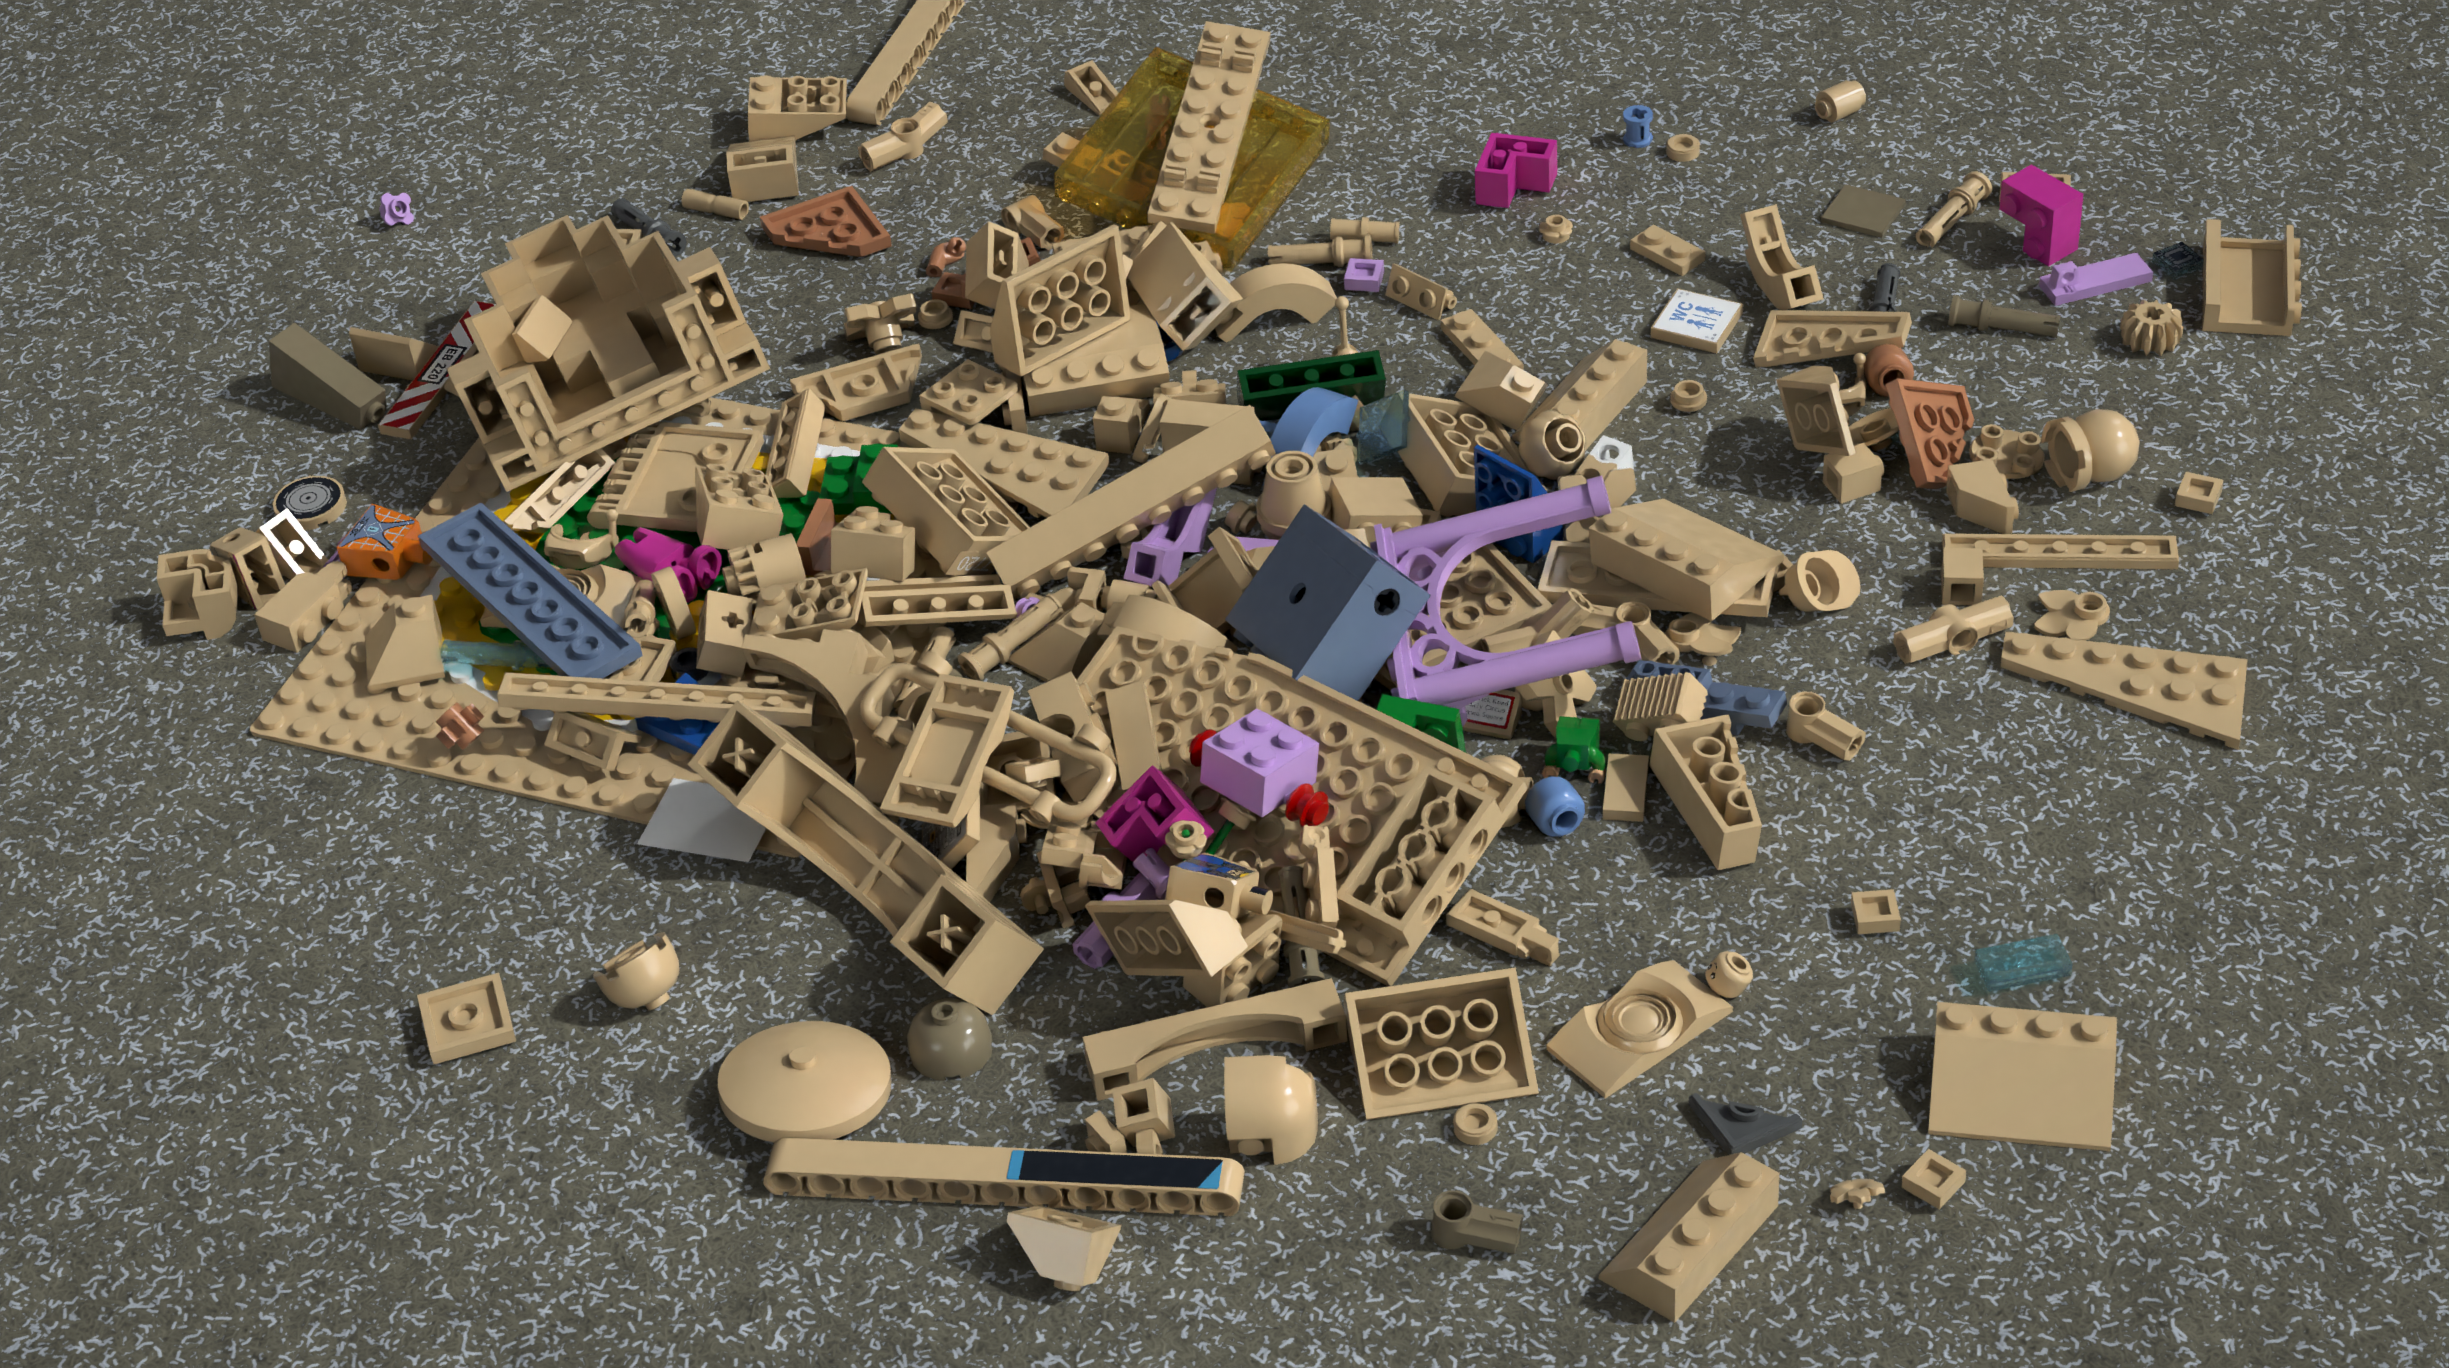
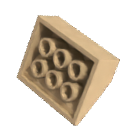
M1112 225L1002 280L990 329L994 362L1022 377L1131 320L1119 226Z
M1145 303L1129 306L1130 321L1023 375L1022 380L1030 417L1098 406L1102 396L1135 399L1153 397L1154 388H1160L1161 384L1170 382L1169 369L1158 325Z
M1399 392L1381 427L1391 441V445L1404 461L1405 466L1418 482L1419 488L1433 505V509L1441 512V515L1446 517L1476 512L1474 447L1477 444L1530 472L1526 463L1519 455L1518 447L1502 424L1465 402ZM1535 475V476L1537 477V479L1540 481V483L1542 484V486L1545 488V490L1548 491V490L1546 489V487L1544 486V484L1542 483V481L1539 479V477H1538L1537 475Z
M883 447L862 481L872 492L873 499L879 504L884 505L895 516L894 520L902 522L903 526L915 527V538L917 539L918 546L929 552L940 563L939 567L945 573L960 551L987 552L1030 528L1018 513L955 449ZM950 575V576H972V575Z
M1666 499L1613 508L1610 514L1604 515L1589 527L1592 564L1710 621H1713L1763 579L1771 569L1784 561L1783 553Z
M1516 967L1345 993L1344 1011L1366 1121L1459 1107L1471 1103H1486L1539 1094Z
M1937 1002L1928 1134L2111 1151L2117 1017Z

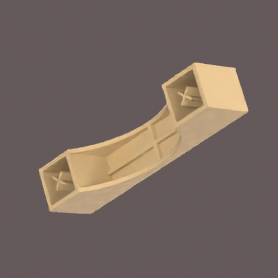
M738 700L688 763V766L736 808L785 841L856 898L892 934L893 938L890 943L939 986L968 1003H972L981 1010L991 1015L995 1014L1044 950L1042 946L890 817L883 814L877 806L792 734Z

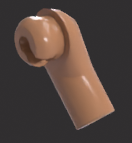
M954 237L949 242L937 245L930 256L926 274L929 277H941L945 266L962 259L966 250L965 242L961 238Z

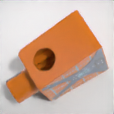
M376 504L370 505L336 547L340 561L346 565V576L398 580L403 578L414 562L428 565L433 560L421 548L418 536L422 532L419 522L415 518Z

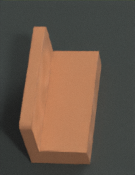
M817 499L796 543L805 575L815 576L824 570L831 571V529L839 524L835 520L831 499Z

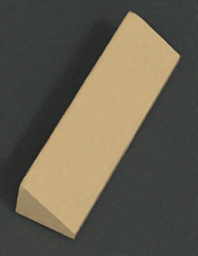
M810 388L787 399L781 405L765 474L768 475L777 498H797L807 494L825 411L824 403Z

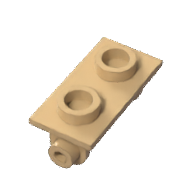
M1395 263L1392 264L1386 296L1436 320L1441 319L1442 311L1445 308L1451 310L1455 307L1457 298L1448 288Z

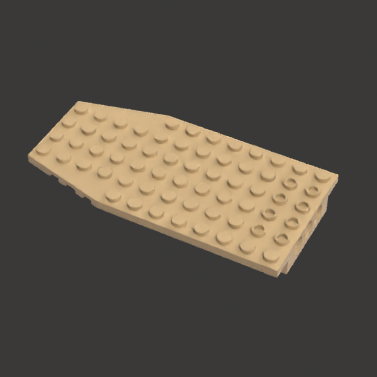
M1116 626L1077 681L1079 685L1084 682L1087 683L1095 700V704L1089 706L1092 714L1096 712L1099 714L1105 726L1106 735L1111 740L1110 745L1116 755L1105 692L1143 680L1147 687L1162 773L1182 788L1214 830L1207 838L1200 854L1207 850L1227 819L1218 813L1224 803L1222 798L1226 796L1201 783V767H1195L1190 762L1189 747L1196 735L1208 729L1218 733L1253 710L1259 709L1319 742L1316 783L1312 787L1314 793L1323 791L1327 794L1329 812L1325 820L1317 826H1327L1329 829L1330 848L1334 850L1339 921L1335 928L1343 932V939L1346 940L1345 948H1340L1338 954L1323 953L1388 987L1392 986L1526 792L1527 786L1524 780L1305 675L1296 681L1292 678V669L1263 655L1249 652L1248 656L1233 653L1230 648L1216 646L1215 649L1197 646L1194 641L1181 639L1180 642L1163 639L1162 635ZM1068 734L1066 736L1072 738L1074 734ZM1049 746L1051 754V751L1055 750L1056 748ZM1118 765L1115 766L1118 783L1113 785V788L1100 807L1092 814L1097 820L1124 794ZM1060 776L1054 777V779L1064 787ZM1285 803L1264 817H1260L1252 812L1251 814L1256 817V821H1251L1246 830L1234 825L1214 854L1236 863L1238 861H1245L1251 868L1257 869L1259 872L1258 887L1273 892L1270 910L1283 914L1281 883L1278 872L1288 866H1301L1303 868L1307 860L1299 851L1300 833L1303 828L1299 820L1290 821L1286 818ZM1165 844L1157 852V855L1169 868L1183 862V859L1176 857ZM1306 888L1307 897L1310 899L1309 888ZM1293 897L1295 916L1299 918L1297 898Z

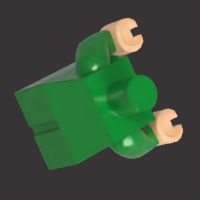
M1559 717L1556 726V743L1552 744L1545 751L1544 755L1545 766L1542 772L1544 778L1549 776L1558 777L1560 768H1564L1568 772H1573L1576 769H1590L1589 781L1594 783L1595 779H1598V784L1603 783L1606 769L1604 754L1599 750L1600 719Z

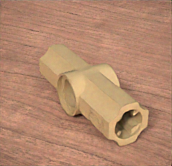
M2002 595L1960 610L1955 605L1947 604L1933 612L1929 621L1894 633L1893 644L1896 647L1898 656L1905 664L1946 650L1952 655H1958L1960 650H1971L1979 638L2013 627L2014 616L2011 613L2008 601Z

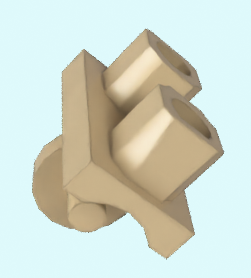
M1042 851L1037 853L1044 880H1040L1037 877L1029 880V884L1022 889L1020 894L1022 905L1027 910H1036L1038 914L1047 913L1048 907L1053 906L1058 911L1063 928L1075 926L1072 913L1085 909V905L1091 900L1087 889L1079 888V881L1065 887L1064 885L1079 879L1080 868L1041 864Z

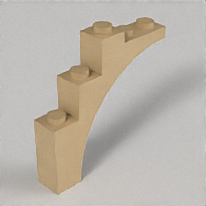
M823 629L820 642H814L807 638H798L797 640L783 639L770 634H762L760 636L745 635L741 648L750 668L777 673L804 684L825 698L843 717L852 733L855 744L856 777L854 788L880 809L907 746L897 741L891 749L881 746L871 736L874 730L863 723L860 716V703L865 693L879 676V674L872 672L863 674L868 651L861 633H856L849 629H839L837 631ZM889 687L876 706V713L882 717L889 716L894 700L891 687ZM892 717L905 728L912 731L915 730L913 721H908L902 717ZM887 815L894 822H898V816Z

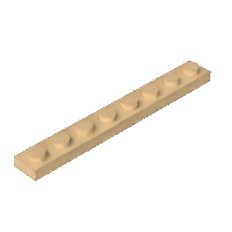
M505 673L497 693L498 707L513 708L515 710L539 709L551 710L556 713L568 711L587 712L593 715L618 714L629 715L635 718L645 716L666 717L672 720L698 719L713 723L721 722L738 700L773 723L792 728L801 726L811 727L817 706L816 692L522 673Z

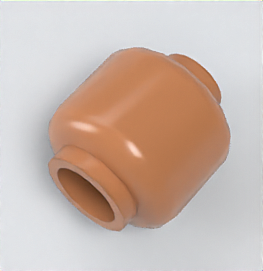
M1883 344L1876 346L1866 355L1864 377L1875 393L1889 397L1886 384L1897 378L1913 380L1914 369L1910 359L1901 348L1893 344Z

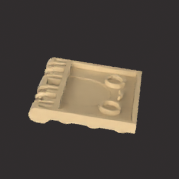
M658 421L630 434L626 444L628 448L622 449L620 457L616 460L603 485L602 492L604 494L598 495L596 503L593 504L587 515L588 522L595 528L609 529L606 512L609 509H615L618 512L616 525L697 532L696 466L707 467L708 464H720L729 470L743 472V469L752 468L764 443L762 430Z

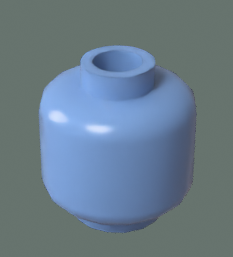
M1551 776L1541 779L1533 785L1525 799V809L1529 817L1542 833L1550 837H1560L1573 832L1582 822L1585 814V804L1581 796L1569 781L1561 777Z

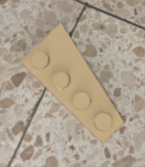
M1771 310L1753 357L1755 367H1771L1867 353L1876 346L1883 344H1893L1899 348L1904 347L1912 324L1910 312Z

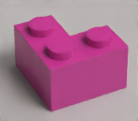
M1491 132L1475 169L1476 204L1509 208L1516 189L1550 193L1557 176V140Z
M2032 164L2002 181L1999 210L2025 224L2023 252L2027 253L2032 259H2037L2050 266L2078 250L2083 193Z
M1153 765L1095 822L1109 843L1133 862L1142 853L1147 856L1145 853L1147 849L1153 848L1157 853L1164 844L1167 845L1165 836L1170 832V826L1177 821H1196L1200 823L1205 831L1203 834L1207 838L1214 832L1182 788Z

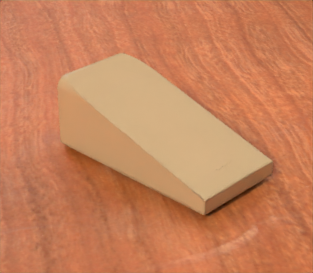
M1093 60L1065 71L1064 86L1098 116L1126 105V101Z

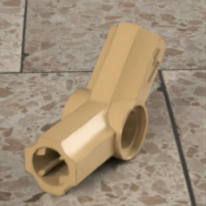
M1570 588L1544 615L1529 617L1523 622L1520 629L1481 638L1482 650L1489 653H1503L1535 645L1541 634L1553 630L1561 639L1567 638L1594 611L1593 606L1579 591Z
M1638 601L1623 603L1618 608L1591 604L1594 611L1573 632L1574 635H1580L1632 621L1638 640L1641 660L1674 665L1680 656L1679 649L1652 622L1650 608Z

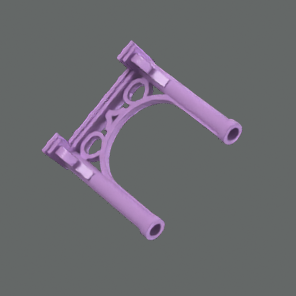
M1602 475L1587 479L1586 484L1392 533L1390 527L1383 528L1382 524L1374 525L1376 541L1370 542L1371 549L1431 594L1392 651L1393 657L1387 658L1391 679L1393 682L1397 681L1398 686L1391 689L1392 696L1457 708L1460 711L1463 727L1467 721L1465 706L1488 696L1489 693L1624 660L1625 664L1641 660L1638 640L1632 621L1515 651L1489 653L1469 648L1457 641L1447 631L1441 620L1440 601L1445 583L1455 567L1473 551L1487 544L1594 516L1610 514V502ZM1418 629L1427 633L1415 641L1414 645L1412 644L1410 630ZM1443 649L1447 652L1444 661L1436 666L1429 667L1422 663L1424 655L1430 650ZM1460 661L1468 664V666L1457 668Z

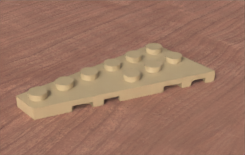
M917 408L913 410L899 428L900 441L913 448L955 449L1003 499L1010 503L1018 501L1027 506L1028 513L1037 518L1041 515L1048 518L1086 497L1110 465L1108 453L981 423L969 425L951 416Z
M2005 631L2001 668L2044 683L2053 681L2070 687V692L2082 696L2087 693L2105 699L2104 703L2162 724L2174 723L2190 729L2189 733L2202 738L2208 735L2225 741V746L2239 750L2248 659Z

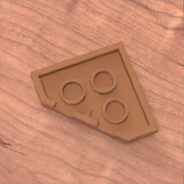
M853 186L760 217L762 229L774 245L863 257L892 246L889 233Z
M1899 378L1887 383L1889 405L1895 414L1900 431L1899 438L1905 448L1910 465V475L1915 481L1916 488L1940 489L1947 486L1948 466L1960 460L1966 444L1963 436L1965 431L1971 429L1974 422L1965 387Z

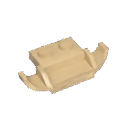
M1092 819L1089 830L1080 829L1081 826L1073 822H1058L1056 826H1048L1042 847L1041 864L1080 868L1079 888L1087 889L1088 885L1113 889L1122 888L1127 857L1109 843L1095 822L1097 820Z

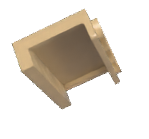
M2206 219L2203 242L2202 331L2280 336L2292 335L2293 324H2300L2302 303L2299 302L2301 294V281H2299L2301 259H2298L2300 238H2294V225H2286L2283 240L2221 237V220Z

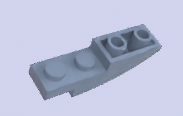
M1639 660L1626 678L1630 680L1631 678H1644V676L1650 678L1651 676H1664V674L1671 675V673L1677 675L1678 672L1682 674L1685 672L1691 673L1707 689L1708 693L1705 696V709L1702 710L1703 716L1700 719L1729 714L1731 721L1730 731L1732 735L1736 736L1740 734L1745 725L1772 729L1788 704L1785 691L1713 682L1710 669L1686 665L1681 666Z

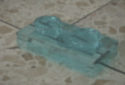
M2058 934L1976 949L1974 962L1989 992L2071 976L2073 966Z

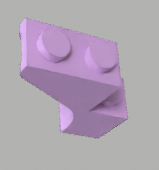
M1217 488L1206 493L1204 498L1197 504L1192 506L1184 505L1172 512L1169 519L1154 525L1151 532L1143 540L1132 542L1124 579L1149 586L1157 580L1165 585H1170L1179 575L1183 553L1201 552L1203 549Z

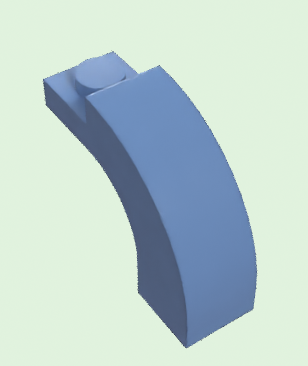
M1319 387L1306 390L1289 405L1270 440L1276 454L1285 451H1300L1313 457L1320 443L1330 433L1340 432L1348 435L1359 400Z

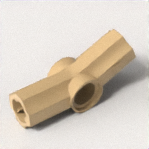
M928 102L911 118H901L894 121L891 125V131L866 141L858 147L859 157L862 159L865 168L871 172L898 159L917 158L923 153V144L948 123L947 114L940 108L939 104Z

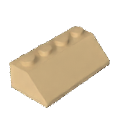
M1615 339L1585 356L1512 435V440L1520 442L1522 427L1529 420L1534 419L1537 414L1543 411L1553 410L1560 414H1568L1578 422L1580 429L1586 436V451L1647 383V349ZM1558 426L1547 427L1545 432Z
M1179 900L1090 901L1085 905L1115 958L1127 975L1212 977L1248 948L1241 935L1242 929L1240 924L1228 911Z
M1742 1152L1702 1161L1599 1274V1279L1675 1323L1778 1207L1780 1173Z

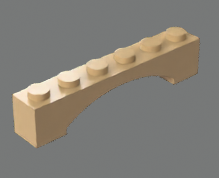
M1330 978L1165 1018L1145 1021L1110 1031H1103L1082 1038L1086 1065L1097 1101L1112 1098L1113 1088L1143 1081L1147 1076L1168 1063L1200 1050L1244 1041H1282L1304 1045L1305 1050L1309 1051L1347 1042V1028L1344 1009L1333 980Z

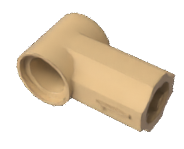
M1029 195L1003 208L1001 211L1002 221L1007 229L1017 232L1018 235L1022 233L1026 237H1030L1040 248L1050 250L1053 248L1052 243H1058L1065 237L1063 226L1045 213L1042 203L1034 195Z
M1803 691L1791 697L1786 733L1790 739L1798 743L1813 742L1837 757L1848 761L1859 752L1865 741L1866 732L1827 711L1824 699L1816 693Z

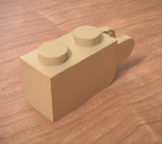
M338 560L329 562L317 574L304 572L297 574L254 614L262 640L296 653L308 642H312L331 620L336 619L344 609L343 601L352 592L353 588L350 580H347V578L343 579L347 575L346 565Z

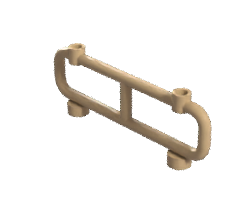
M927 651L918 663V667L907 663L892 665L886 668L870 686L860 703V716L863 723L874 730L871 736L878 744L887 749H891L896 741L908 746L914 732L905 728L896 719L890 716L882 717L876 713V706L886 691L899 679H907L932 691L939 674L949 675L953 670L952 666L943 657L934 652ZM1010 710L1007 722L1008 727L1100 770V777L1083 802L1077 805H1068L1049 791H1038L986 765L981 781L1032 805L1029 809L1030 814L1038 821L1047 825L1050 824L1054 817L1072 822L1091 816L1100 807L1116 781L1115 764L1110 757L1104 754L1111 743L1110 738L1097 727L1091 724H1084L1075 736V739Z

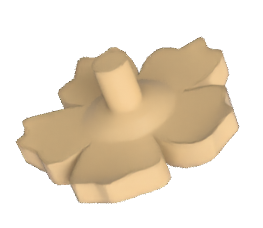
M1873 1179L1846 1180L1830 1188L1831 1203L1835 1202L1836 1204L1849 1200V1202H1853L1854 1209H1861L1864 1202L1871 1201V1196L1885 1193V1189L1882 1183L1876 1182Z

